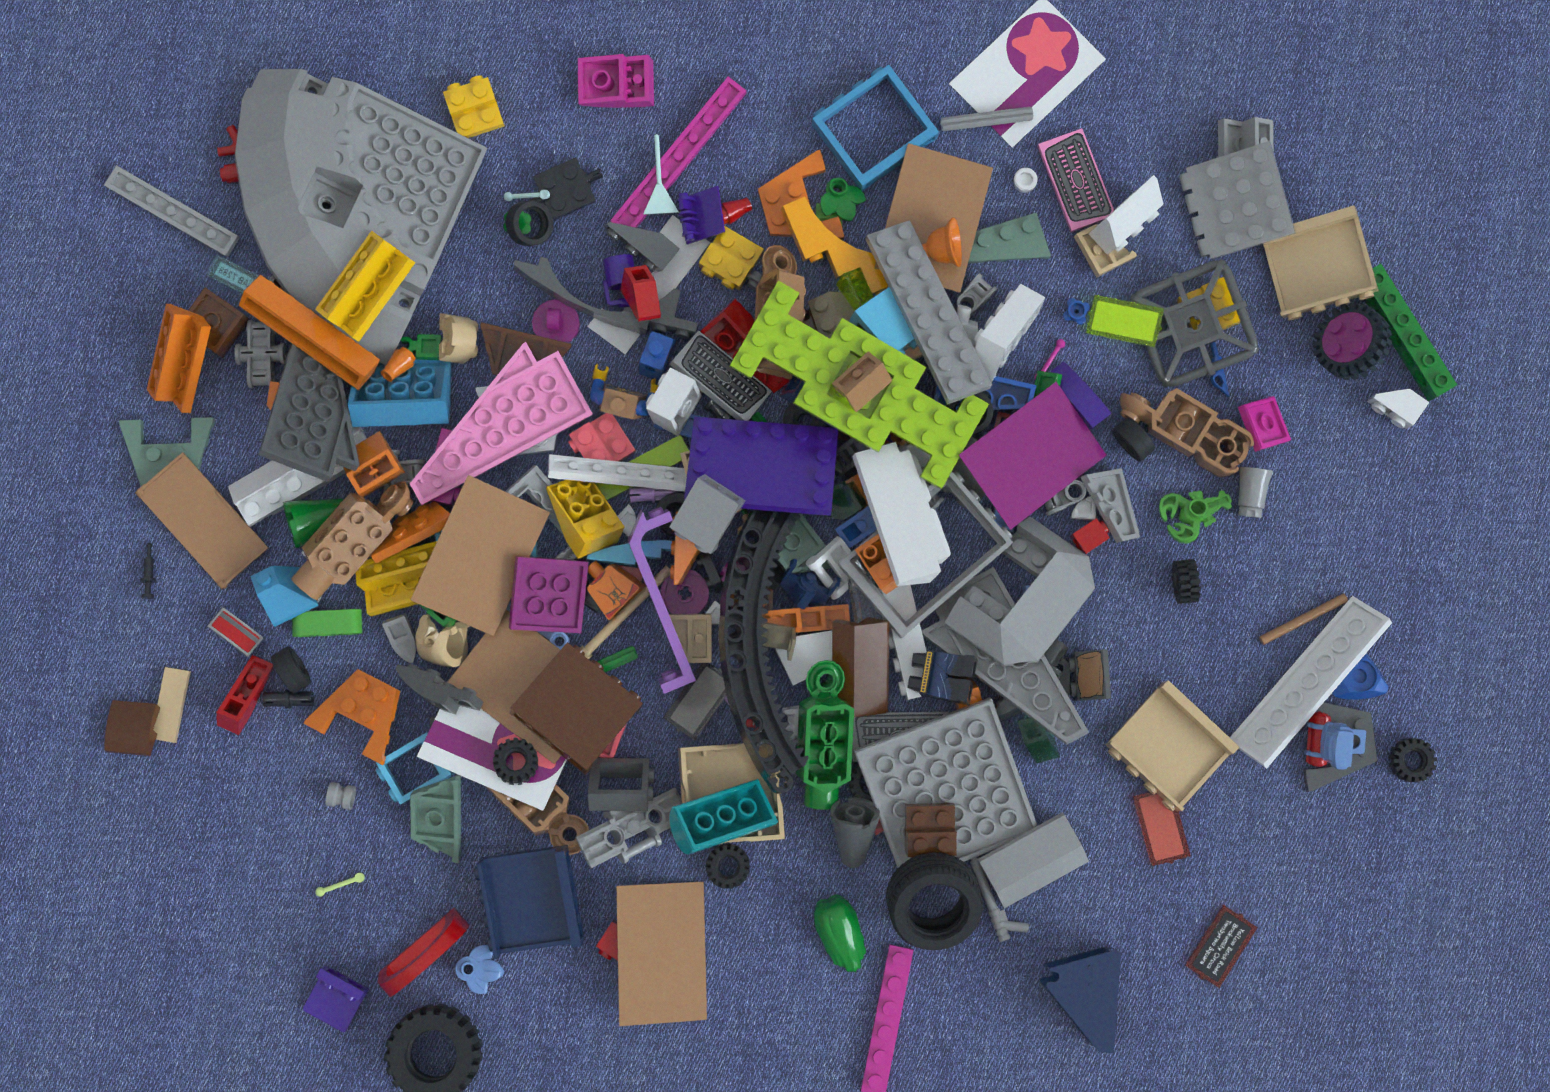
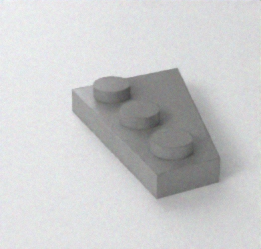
M1122 468L1081 476L1080 478L1116 543L1140 538Z

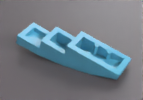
M641 541V547L646 558L662 560L663 551L671 552L672 541ZM629 543L605 548L587 556L588 561L616 563L618 565L637 567Z

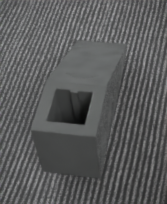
M612 222L605 223L604 225L607 229L606 234L615 241H622L626 245L624 247L625 250L634 257L636 255L640 256L644 260L643 265H647L648 269L652 272L655 270L658 272L663 271L680 249L662 233Z

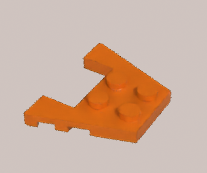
M820 150L815 151L758 188L770 236L793 237L781 208L803 197H806L809 203L803 178L826 172ZM839 217L821 221L840 240L844 239Z
M357 669L303 724L324 735L336 713L374 731L362 755L384 765L386 759L384 754L386 745H389V731L391 722L395 718L400 691Z

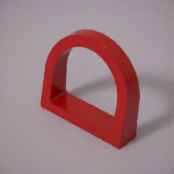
M454 907L379 972L378 984L389 997L394 996L446 952L466 932L470 925Z

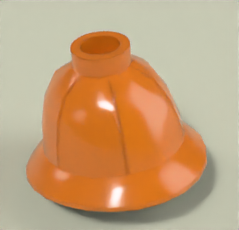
M953 217L947 222L946 226L933 231L928 236L927 242L922 244L927 256L931 257L934 261L945 264L952 263L957 267H961L960 231L957 220Z

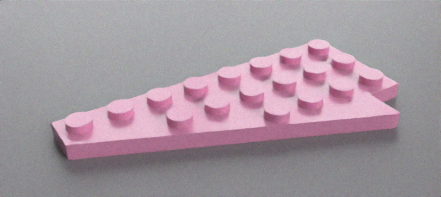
M525 342L521 345L411 481L410 485L421 505L464 484L468 475L475 478L593 415L559 351L537 362L527 343Z

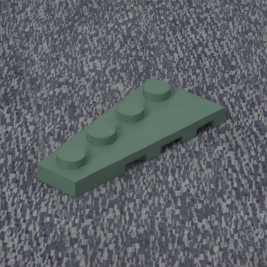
M1037 213L976 231L968 264L984 263L986 261L1004 262L1006 260L1050 259L1051 254Z

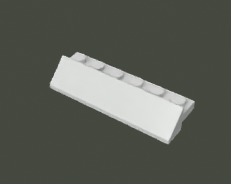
M352 427L355 445L367 439L361 427ZM272 460L229 485L228 488L233 503L238 507L247 525L251 527L269 515H275L284 510L283 502L301 500L345 474L343 466L335 464L332 478L329 482H326Z

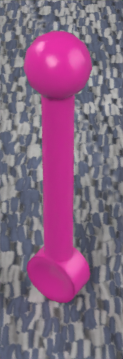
M1063 339L1056 341V347L1041 371H1047L1060 348L1065 346Z

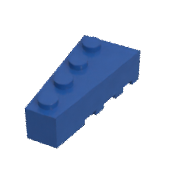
M996 376L992 381L991 388L983 391V393L990 399L993 410H1019L1034 398L1036 385ZM936 385L933 399L947 406L938 385ZM961 401L957 404L955 411L958 409Z

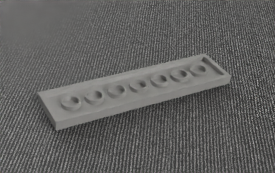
M910 220L868 234L865 240L947 405L990 389L992 383Z

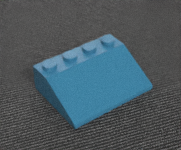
M415 357L413 367L396 377L392 382L383 378L381 371L386 365L379 363L374 374L359 390L351 386L348 408L352 427L449 424L451 411V362L417 360Z

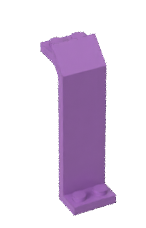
M658 507L649 511L648 517H645L643 511L640 510L627 541L680 668L677 671L675 668L669 669L661 673L662 677L658 678L665 694L696 680L641 547L642 537L647 531L673 521L668 509L663 510V508Z

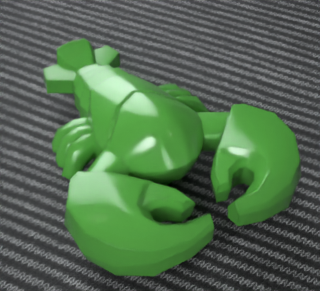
M1224 490L1219 491L1218 497L1204 499L1202 491H1193L1188 493L1192 501H1189L1180 494H1166L1159 503L1160 517L1166 522L1168 520L1166 512L1170 511L1169 517L1172 519L1175 517L1178 508L1181 507L1179 520L1183 523H1174V527L1180 531H1176L1170 524L1167 525V530L1175 541L1188 544L1194 542L1198 537L1201 522H1203L1205 527H1208V525L1216 522L1212 514L1221 507L1226 510L1231 509L1232 499L1229 494H1225Z

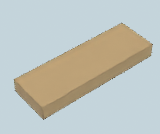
M165 667L157 703L160 711L153 729L157 733L156 740L177 743L191 671Z

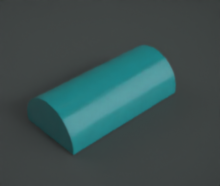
M759 779L673 806L669 815L674 840L680 850L688 855L778 823Z

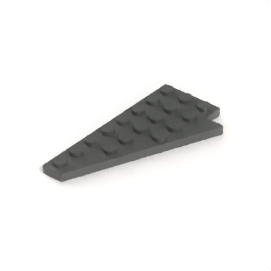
M291 343L258 455L329 482L332 478L335 464L356 471L359 467V459L342 378Z

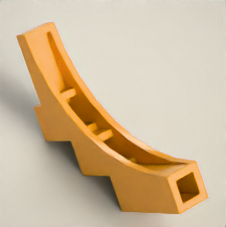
M806 197L788 203L781 208L803 262L809 260L810 263L824 258L822 254L825 253L836 279L840 277L843 280L849 279L857 275L855 271L858 270L868 296L872 294L877 296L889 287L881 270L874 268L876 260L873 254L851 246L829 231L814 214Z

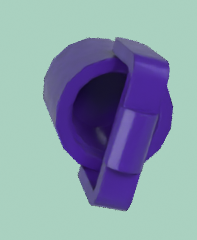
M620 254L607 257L603 260L606 280L602 281L606 305L608 307L618 306L619 308L630 307L625 298L610 301L608 290H621L624 268L635 267L633 256L630 254Z

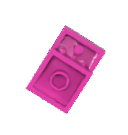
M624 54L578 58V104L581 106L609 108L654 106L652 58L649 55L625 57Z

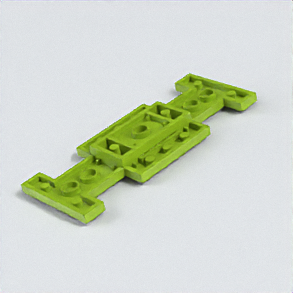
M778 280L729 367L751 379L762 358L773 363L804 382L793 404L875 452L880 451L889 433H893L931 456L919 477L942 489L960 457L959 454L963 452L989 404L972 395L964 398L956 412L923 394L915 389L926 369L924 365L843 318L840 319L830 338L812 329L788 314L799 292ZM869 351L883 362L889 375L892 376V382L859 411L855 412L847 399L835 390L832 382Z

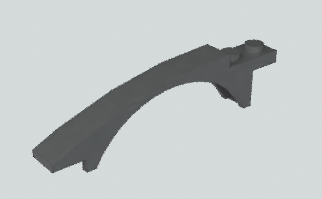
M540 257L539 265L514 261V271L532 285L563 304L604 323L642 335H646L648 327H652V330L658 333H666V331L676 333L677 337L689 339V337L695 335L698 323L675 318L681 290L673 289L659 300L661 318L638 322L633 311L616 312L601 310L575 298L558 281L551 269L548 258Z

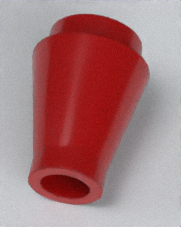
M747 197L721 203L724 225H731L752 210V205Z

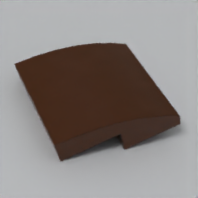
M112 700L106 724L104 750L109 753L151 756L157 733L153 729L160 707L153 703Z

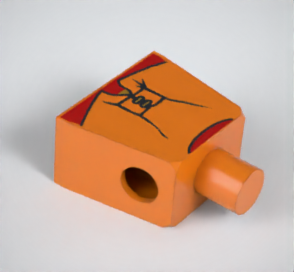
M597 561L588 566V573L595 580L587 587V590L608 620L613 619L646 586L616 563L608 565L605 569Z

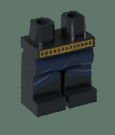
M926 650V653H913L912 667L923 669L922 677L910 675L907 688L918 692L922 697L970 706L973 683L971 681H974L978 659L974 655H957Z

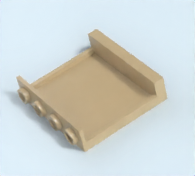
M1354 205L1294 223L1296 234L1263 244L1281 309L1280 314L1283 318L1288 317V321L1301 318L1302 313L1311 311L1312 314L1323 312L1326 310L1325 306L1335 304L1336 307H1340L1343 304L1347 305L1350 303L1349 300L1359 297V300L1368 299L1374 296V292L1378 291L1357 209Z
M1169 680L1162 682L1105 744L1109 748L1108 753L1117 761L1121 759L1127 765L1126 770L1135 778L1139 776L1145 782L1144 787L1153 795L1157 793L1163 799L1161 801L1162 804L1172 812L1173 810L1176 812L1183 811V806L1223 761L1239 749V746Z

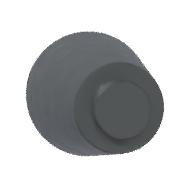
M852 797L848 798V802L841 803V800L832 805L830 816L841 862L850 868H857L865 863L880 818L879 808H874L873 802L864 798Z

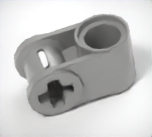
M979 273L957 299L954 305L955 311H957V306L961 302H968L972 307L970 317H972L992 297L997 288L995 286L991 287L982 279V275Z
M1074 480L1045 503L1046 515L1050 516L1080 502L1086 495L1084 483ZM1069 487H1078L1081 492L1080 497L1072 498L1068 493Z

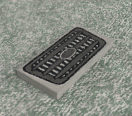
M698 330L672 360L670 365L678 372L694 379L702 392L736 420L748 421L772 391L756 377L752 376L750 379L729 367L733 358Z
M897 712L854 717L852 762H858L854 749L943 716L949 712Z

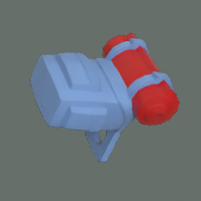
M1321 711L1315 712L1307 721L1308 741L1304 754L1306 755V762L1312 766L1321 767L1329 762L1335 769H1347L1351 767L1352 754H1363L1365 752L1366 731L1364 729H1350L1346 724L1332 723L1331 716ZM1354 735H1357L1359 737V744L1353 748Z

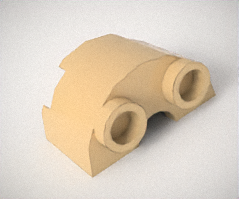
M440 313L439 330L443 332V340L439 344V361L464 364L470 358H475L478 353L476 345L478 323L468 317Z

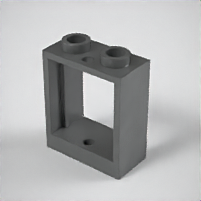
M597 758L592 764L589 774V811H648V801H653V786L649 785L654 783V768H650L649 758ZM601 778H642L641 790H601Z

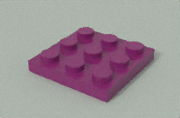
M516 556L509 629L581 633L589 562L586 560Z

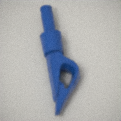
M1216 342L1210 343L1213 355L1211 361L1215 362L1222 359L1218 354ZM1224 370L1215 371L1216 374L1210 378L1211 383L1227 397H1230ZM1216 377H1218L1220 382L1222 383L1220 386L1215 382Z

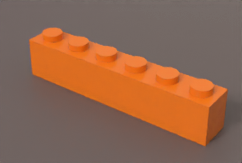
M260 275L244 290L239 303L241 308L357 390L374 374L380 361L379 358L336 329L331 323L315 314L314 311L298 302L293 296L277 287L272 281Z

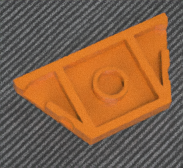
M433 501L429 504L420 505L408 515L399 516L391 525L393 530L371 554V558L375 563H378L443 530L450 513Z

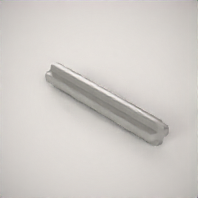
M1032 107L942 117L940 126L942 131L1031 121L1034 115Z

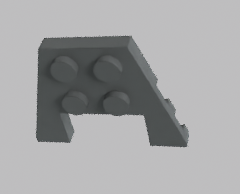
M1323 703L1317 711L1331 716L1332 723H1343L1349 726L1350 729H1364L1366 731L1365 752L1363 754H1352V764L1347 769H1335L1328 762V767L1303 770L1306 792L1314 791L1377 761L1370 712L1329 703ZM1354 735L1353 748L1359 744V737L1357 735Z

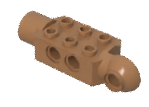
M401 481L388 487L382 494L377 506L357 493H349L302 547L307 561L293 575L291 580L303 592L315 600H318L332 583L345 585L393 530L390 520L396 514L401 517L411 509L413 499L410 498V490L407 483Z

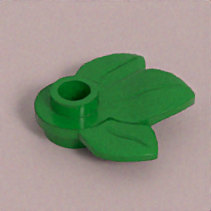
M837 177L827 183L826 193L821 198L820 207L826 217L836 213L842 220L852 221L856 214L855 204L864 203L866 198L860 188L850 186L843 178ZM838 188L841 192H836L833 189Z

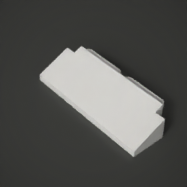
M896 442L883 445L879 452L868 449L855 453L852 458L896 586L930 583L941 572L939 564H942L950 556L951 552L938 515L934 509L930 508L928 503L931 500V495L926 481L919 477L922 470L917 457L911 454L910 450L899 452Z

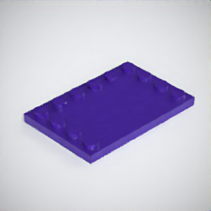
M694 417L684 501L697 478L705 474L746 500L741 509L831 516L838 429Z

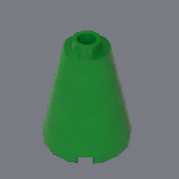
M343 498L283 502L289 530L293 535L292 540L296 549L305 545L344 500Z

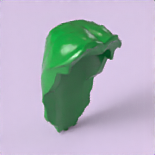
M838 894L832 895L829 899L819 900L814 910V926L827 954L832 959L834 965L844 967L847 972L852 971L856 973L857 969H861V960L864 959L866 949L855 909L848 900Z

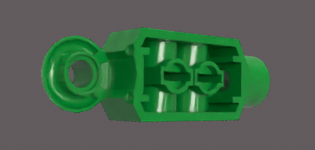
M829 660L817 662L807 672L806 686L810 696L799 702L797 749L803 748L800 756H808L809 759L804 767L796 771V775L805 782L804 805L819 810L831 809L832 805L839 799V787L851 781L854 708L846 701L837 697L844 685V671L840 665ZM828 674L827 680L824 683H820V677Z

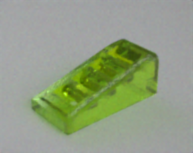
M860 268L844 273L836 283L854 311L874 298Z

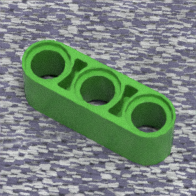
M362 609L306 611L292 618V637L362 634Z

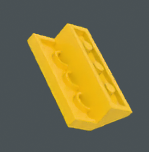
M371 230L315 310L359 342L415 262Z
M437 541L402 550L378 563H375L371 558L362 564L355 572L356 584L365 591L366 610L369 616L418 604L410 599Z

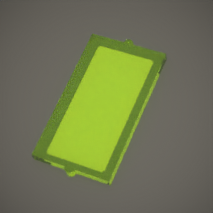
M1095 295L1091 311L1088 312L1090 317L1086 333L1155 347L1158 333L1162 330L1160 324L1164 308Z

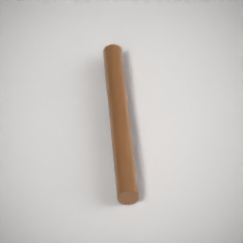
M1343 593L1259 636V640L1262 645H1265L1347 603L1348 599Z

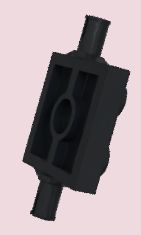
M575 157L533 176L538 192L548 190L550 197L548 199L535 197L530 200L542 202L547 206L554 221L596 202L591 191V182L603 178L602 173L598 168L586 174Z

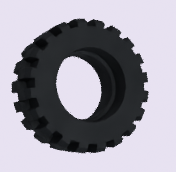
M432 1004L425 1005L403 1017L392 1029L385 1045L387 1052L384 1053V1061L388 1063L386 1072L388 1076L392 1075L394 1079L392 1084L395 1088L399 1086L403 1092H463L477 1075L483 1053H481L482 1039L478 1038L477 1033L479 1031L476 1025L473 1026L470 1023L471 1019L466 1014L464 1016L460 1014L459 1009L455 1007L448 1008L444 1004H438L437 1006H432ZM429 1030L445 1033L453 1041L457 1052L456 1061L452 1069L446 1074L437 1077L421 1072L414 1064L411 1054V1048L415 1039L421 1033Z

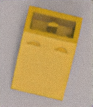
M563 480L547 486L546 490L564 538L578 559L618 543L625 526L595 482Z

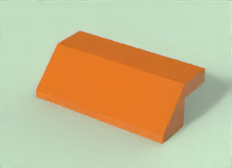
M166 304L147 391L155 401H172L181 413H191L211 326L203 316L172 304Z

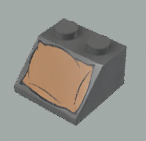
M1108 649L1071 653V658H1068L1069 672H1073V682H1070V695L1074 696V701L1110 699Z

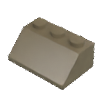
M827 292L808 301L818 332L828 338L833 334L841 318L849 321L854 311L863 305L858 292ZM861 325L858 326L859 328L865 331V329Z

